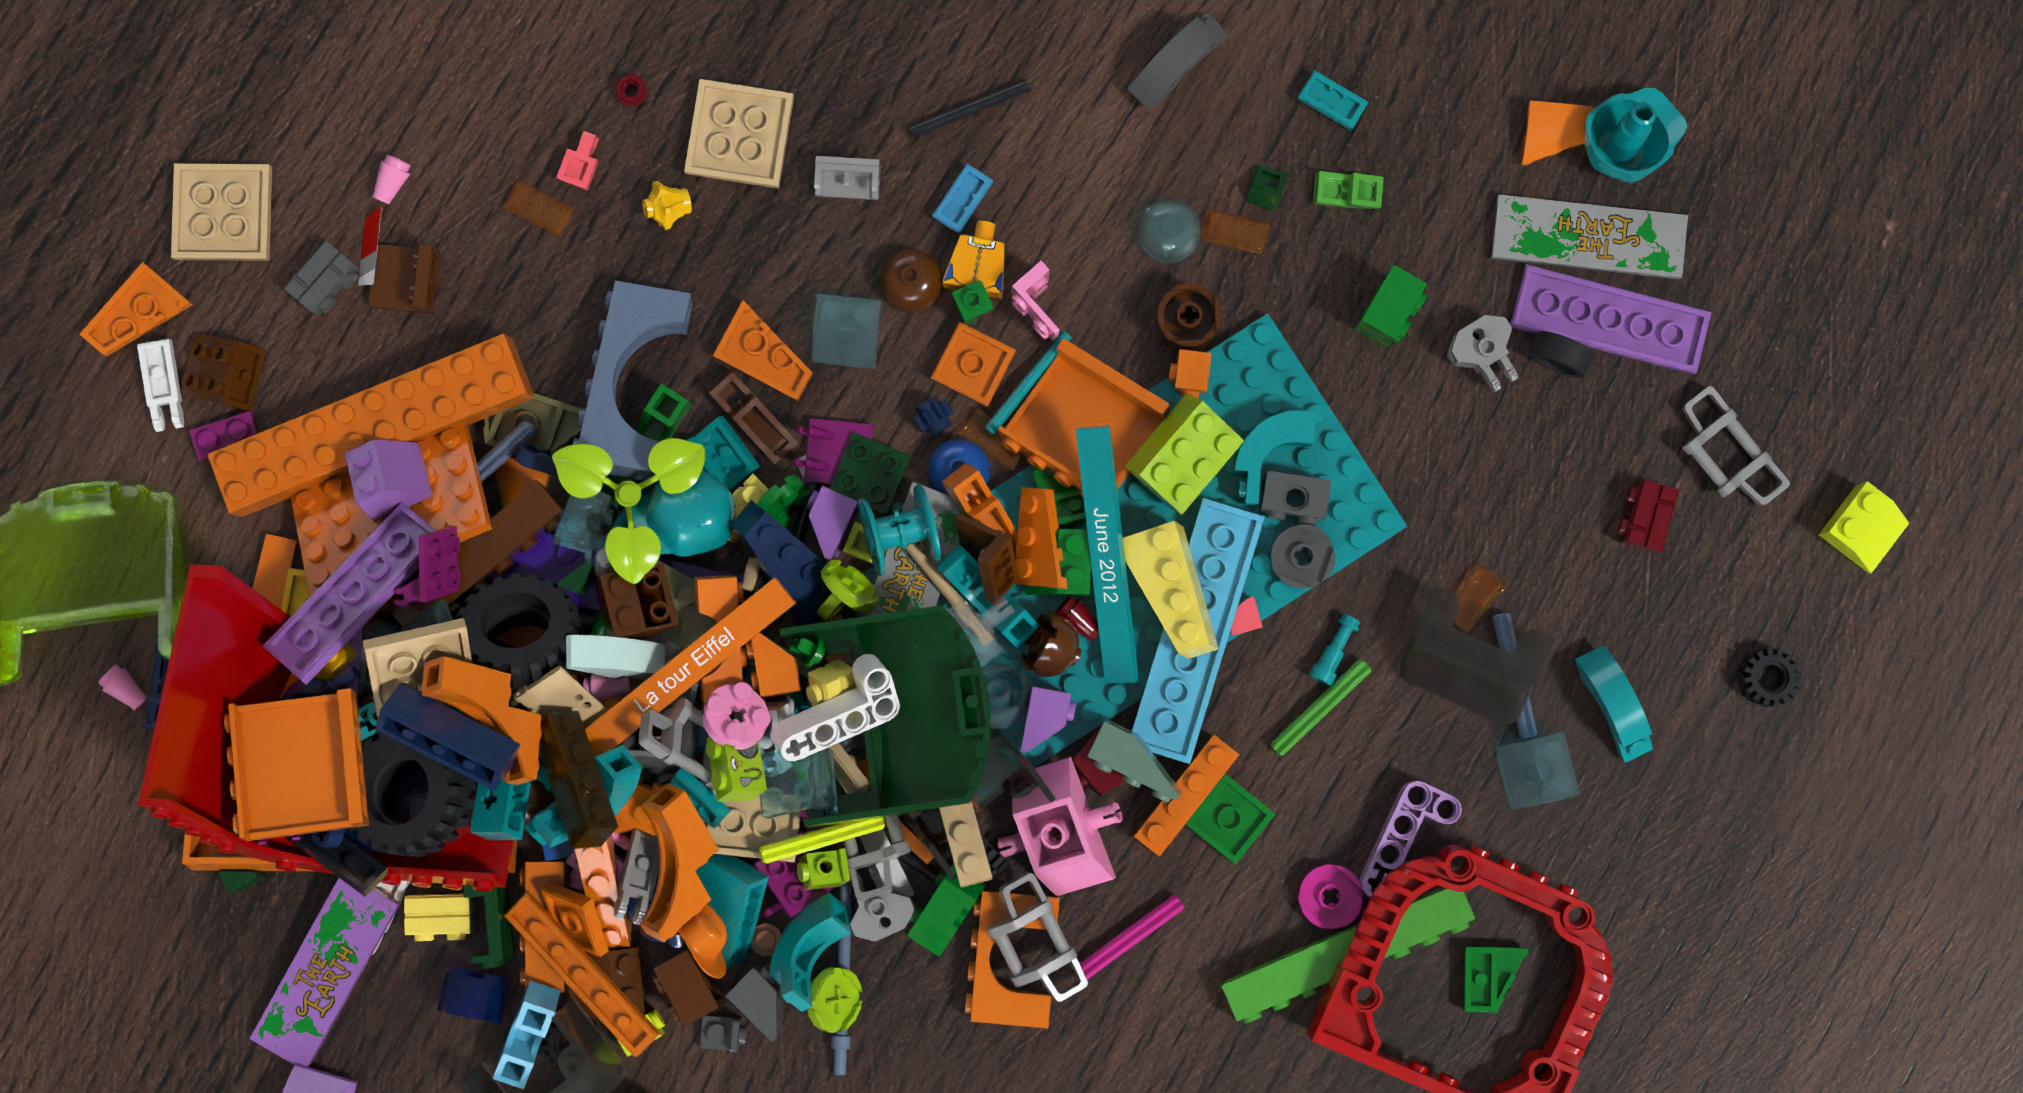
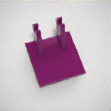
M810 418L809 428L797 427L796 434L808 437L806 460L794 459L793 466L805 469L804 482L831 485L852 434L856 433L872 440L873 424Z
M448 526L418 536L419 578L394 591L395 594H402L404 596V599L394 601L397 606L406 607L413 601L426 603L458 591L461 573L458 569L460 539L457 536V526Z
M803 830V831L800 832L798 835L804 834V833H807V832H806V830ZM818 849L796 855L795 862L777 860L771 863H763L761 859L753 864L757 870L769 876L767 885L779 901L762 913L765 919L781 908L790 919L834 888L804 891L803 882H800L798 879L797 865L800 862L799 859L805 854L820 852ZM821 863L820 869L824 873H826L825 863Z

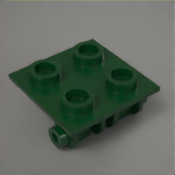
M853 433L830 489L858 503L859 498H865L873 511L887 515L912 456Z

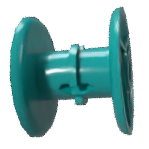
M918 483L913 489L915 509L899 513L898 510H893L892 515L875 519L868 501L865 498H859L860 519L867 548L879 577L885 573L884 550L898 546L906 549L907 544L924 541L932 560H941L940 543L933 512L921 483Z

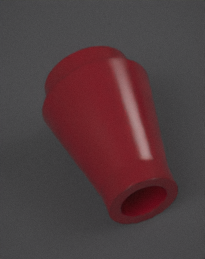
M1070 595L1055 611V613L1069 620L1077 629L1078 634L1090 642L1099 634L1098 622L1080 598L1075 599Z

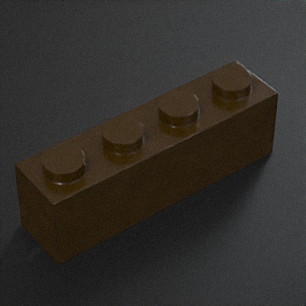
M579 711L550 712L541 722L542 735L539 741V753L571 848L600 847L618 828V824Z

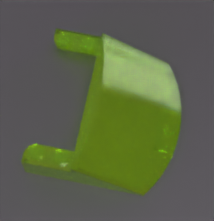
M92 481L49 489L38 493L39 498L24 504L18 501L10 505L12 510L0 516V686L11 684L21 677L23 634L159 614L158 650L165 659H170L187 580L177 504L173 495L165 491L160 493L150 490L147 485L137 484V487L121 485L119 481Z

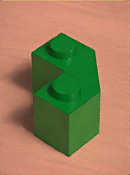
M954 864L950 870L945 866L934 881L939 887L925 908L919 905L909 920L914 925L907 936L939 957L988 883V881L961 888Z

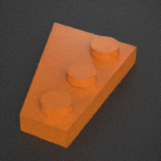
M142 262L79 335L100 353L109 356L193 304L147 264Z
M743 300L713 357L782 394L799 401L813 373Z
M1021 487L1015 553L1019 579L1015 584L1068 589L1066 577H1061L1059 562L1063 561V553L1061 548H1057L1055 536L1059 525L1053 490Z

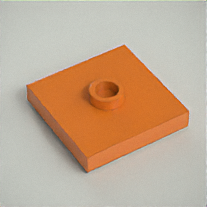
M959 322L931 376V380L988 408L1016 353V349Z
M550 881L541 887L548 912L584 951L602 957L609 951L593 898Z

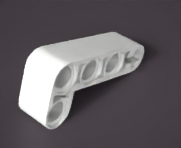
M865 654L854 662L852 673L857 688L788 717L774 725L770 733L771 740L786 760L797 761L883 724L897 715L900 706L892 676L876 656Z

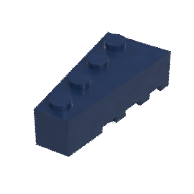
M751 500L730 525L750 555L755 559L764 576L769 581L777 577L796 601V604L788 609L794 621L799 626L820 623L823 619L817 614V611L832 594L821 577V570L825 567L826 563Z

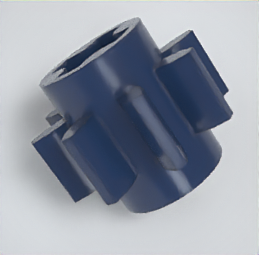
M932 397L915 408L919 416L914 418V422L921 433L928 430L931 436H935L952 425L948 417L954 413L946 400L939 403L936 397Z

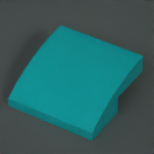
M723 416L717 417L699 434L687 440L703 445L705 448L703 470L721 481L728 491L732 490L760 467Z

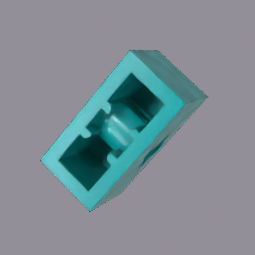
M504 778L496 791L477 782L470 832L487 840H522L531 781L514 785L506 783Z

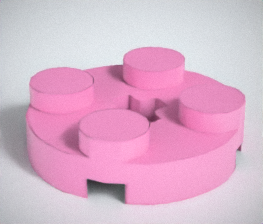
M739 682L736 685H724L714 690L704 705V714L702 715L703 726L716 743L720 745L726 743L735 746L734 749L740 750L755 745L762 738L771 721V716L764 700L752 690L749 684ZM732 711L741 714V723L737 719L731 720L729 718Z

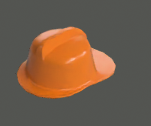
M706 904L699 914L688 920L678 930V933L686 942L700 968L709 976L720 979L726 973V962L721 950L726 944L727 928L711 905Z

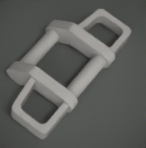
M1709 386L1703 389L1683 405L1682 411L1696 434L1683 447V450L1687 455L1692 454L1717 485V492L1722 498L1739 487L1756 504L1762 506L1768 504L1790 486L1789 480L1771 460L1772 457L1767 451L1762 452L1737 421L1736 417L1738 415L1732 408L1730 409L1714 387ZM1709 396L1723 415L1703 430L1692 411V407L1703 397ZM1725 426L1752 458L1751 462L1729 479L1702 447L1708 439ZM1762 466H1765L1778 481V487L1765 497L1760 496L1745 482L1747 478Z
M681 697L676 701L667 717L655 710H650L642 715L639 744L668 765H677L701 779V783L706 787L715 790L711 783L712 770L710 758L706 754V747L704 749L703 765L680 752L683 725L689 719L704 728L702 722V715L704 713L693 707L691 701ZM653 725L662 729L661 743L654 739L652 735Z
M831 773L830 785L832 794L837 796L835 788L837 779ZM898 815L885 817L892 845L886 848L859 855L855 838L843 841L855 896L859 900H866L890 893L893 890L890 860L911 851L909 842L904 840ZM883 862L884 886L862 892L857 869Z
M1024 872L1003 884L999 888V893L1008 918L993 923L986 930L990 938L995 939L1013 974L1010 978L1014 986H1022L1040 979L1051 997L1060 1002L1084 989L1088 982L1076 958L1077 954L1073 946L1069 947L1051 911L1053 905L1050 899L1046 898L1035 875L1030 872ZM1028 881L1039 901L1016 914L1010 898V892L1012 889ZM1041 917L1058 952L1034 966L1023 968L1007 934ZM1070 963L1077 980L1073 985L1061 992H1057L1047 975Z

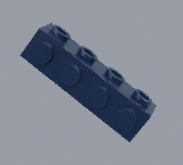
M400 683L380 709L375 730L496 791L513 767L520 744L508 736L482 725L477 720H473L451 709L445 704L422 696L420 691Z

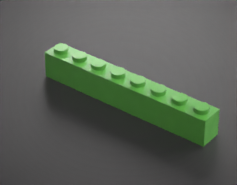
M1441 887L1415 898L1403 915L1384 958L1391 956L1393 960L1401 958L1410 953L1409 947L1418 943L1425 947L1439 941V934L1449 930L1452 934L1469 928L1468 922L1474 920L1475 916L1464 891L1457 892ZM1359 923L1220 982L1219 984L1236 1021L1243 1020L1244 1024L1262 1017L1261 1011L1273 1007V1010L1277 1011L1292 1004L1290 999L1302 994L1303 998H1307L1321 992L1320 986L1330 982L1337 964L1342 963Z

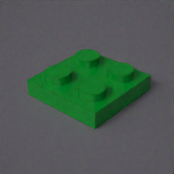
M1224 774L1185 825L1236 865L1275 816V813L1228 775Z

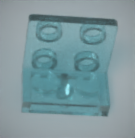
M825 748L797 761L786 760L779 750L761 754L767 790L760 794L762 817L768 819L811 808L825 816L838 814L832 750Z

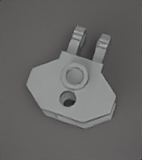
M1484 315L1453 336L1447 352V357L1453 366L1474 368L1476 373L1480 372L1494 392L1501 389L1499 379L1490 368V365L1495 362L1499 364L1504 375L1510 381L1518 378L1515 368L1506 356L1509 353L1506 345L1512 331V327L1506 317ZM1473 333L1479 336V340L1473 337Z
M876 864L868 866L869 874L872 880H874L877 889L883 887L884 881ZM858 874L861 890L866 892L862 878ZM893 891L866 900L857 899L859 907L850 926L856 937L878 941L905 929L916 907L911 896ZM882 917L890 919L891 925L889 927L881 925L880 920Z

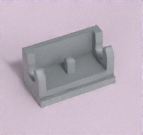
M816 156L815 196L879 200L880 160Z

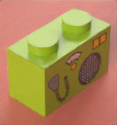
M710 736L706 738V754L710 758L712 770L711 783L715 789L717 801H752L767 790L759 741L752 747L740 750L734 749L735 746L726 743L720 745Z

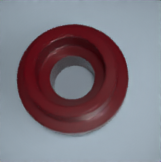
M628 74L617 81L615 94L623 105L637 106L646 98L647 87L642 78L637 75ZM630 86L637 88V92L633 96L626 95V90Z

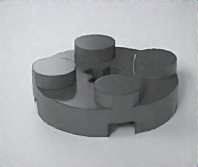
M1308 524L1296 525L1283 531L1273 542L1270 551L1271 567L1274 574L1277 575L1281 582L1296 589L1317 586L1329 577L1335 565L1336 555L1329 537L1321 529ZM1302 548L1308 549L1307 555L1312 557L1310 563L1304 562L1302 566L1298 565V559L1294 557V552H1300Z

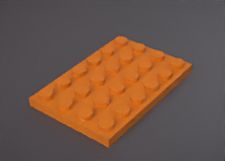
M463 423L425 440L418 441V444L421 446L433 496L408 508L435 530L448 526H457V536L460 539V543L491 530L492 525L469 427ZM349 472L291 496L309 597L387 518L385 517L374 522L356 504Z

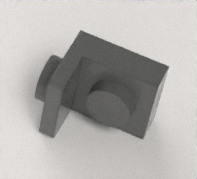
M705 1015L702 1017L700 1048L730 1050V1052L737 1053L740 1050V1045H746L747 1026L742 1025V1017Z

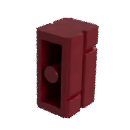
M1647 480L1636 482V486L1631 485L1626 496V504H1630L1627 517H1621L1617 529V534L1622 535L1620 543L1657 554L1662 552L1679 490Z

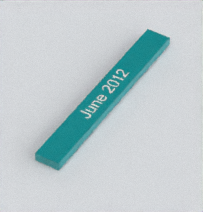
M1110 425L1079 427L1075 430L1105 683H1135L1139 680Z

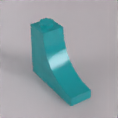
M713 854L708 862L695 870L712 899L707 904L711 905L727 928V940L721 952L726 962V969L748 958L769 876L735 856Z

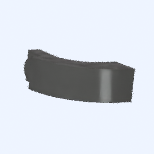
M1208 13L1200 19L1198 17L1195 18L1158 52L1132 82L1128 90L1151 111L1169 96L1177 84L1197 63L1224 43L1229 34Z

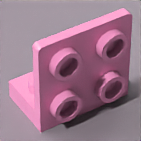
M1040 261L1012 285L1011 298L1013 301L1011 303L1022 316H1025L1027 313L1033 319V328L1044 340L1049 337L1052 341H1055L1059 337L1060 330L1033 300L1048 288L1047 283L1049 282L1050 270Z

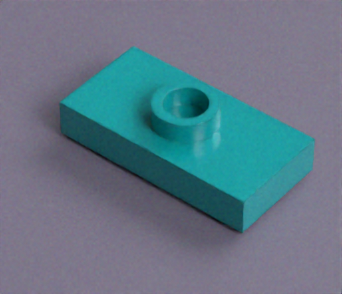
M1315 70L1297 100L1352 131L1369 103Z
M682 768L668 782V784L686 791L699 816L714 829L731 812L723 802L717 801L712 789L703 785L697 778Z

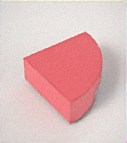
M1254 596L1246 599L1237 607L1230 630L1231 636L1263 627Z

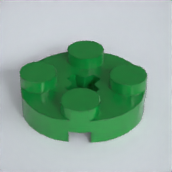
M790 475L784 478L787 484L781 488L776 484L772 486L757 503L784 528L791 523V515L798 507L804 506L812 495L807 490V485L797 475Z

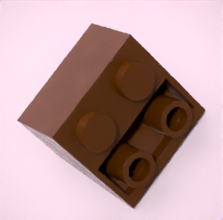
M663 562L655 564L636 584L626 581L617 572L599 575L594 586L607 636L643 640L679 625Z

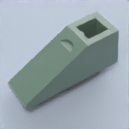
M1104 721L1088 754L1089 758L1095 760L1093 765L1108 773H1111L1113 769L1123 774L1122 780L1135 787L1140 788L1141 784L1153 789L1151 794L1165 802H1169L1170 799H1179L1182 791L1141 737L1113 721Z

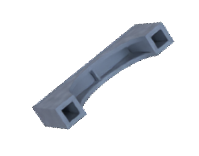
M615 281L613 292H607L605 300V310H608L606 321L601 320L598 338L602 339L600 350L595 349L592 357V368L595 369L593 379L587 380L585 388V398H588L586 409L581 408L578 419V427L582 428L580 438H574L572 445L590 444L605 450L613 461L610 475L639 480H647L656 475L648 466V457L651 449L659 441L649 439L637 433L622 418L616 406L617 382L628 359L642 345L664 335H687L693 307L691 293Z

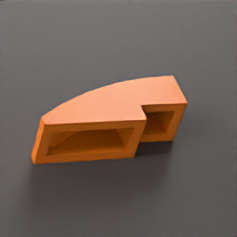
M965 463L941 482L962 515L976 518L982 524L994 530H1001L1011 537L1015 555L1017 531L999 499L992 495L979 470Z

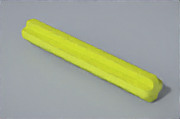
M884 818L869 819L827 826L763 845L759 848L760 856L763 863H771L885 828Z

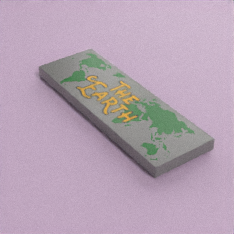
M1498 195L1496 199L1491 259L1681 279L1688 215Z
M912 482L901 513L915 509L913 489L917 485L915 482ZM923 486L937 528L941 560H932L924 541L917 543L936 567H938L958 546L959 537L955 518L961 512L949 495ZM900 546L888 549L884 556L885 573L880 577L877 575L874 583V589L876 590L874 596H879V602L870 613H863L862 617L936 606L940 591L906 549H902ZM853 652L848 653L845 662L851 666L854 664Z

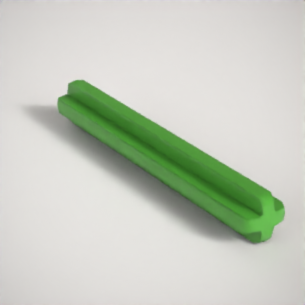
M1362 659L1357 660L1332 686L1322 693L1271 742L1272 749L1278 755H1284L1371 672L1370 666Z

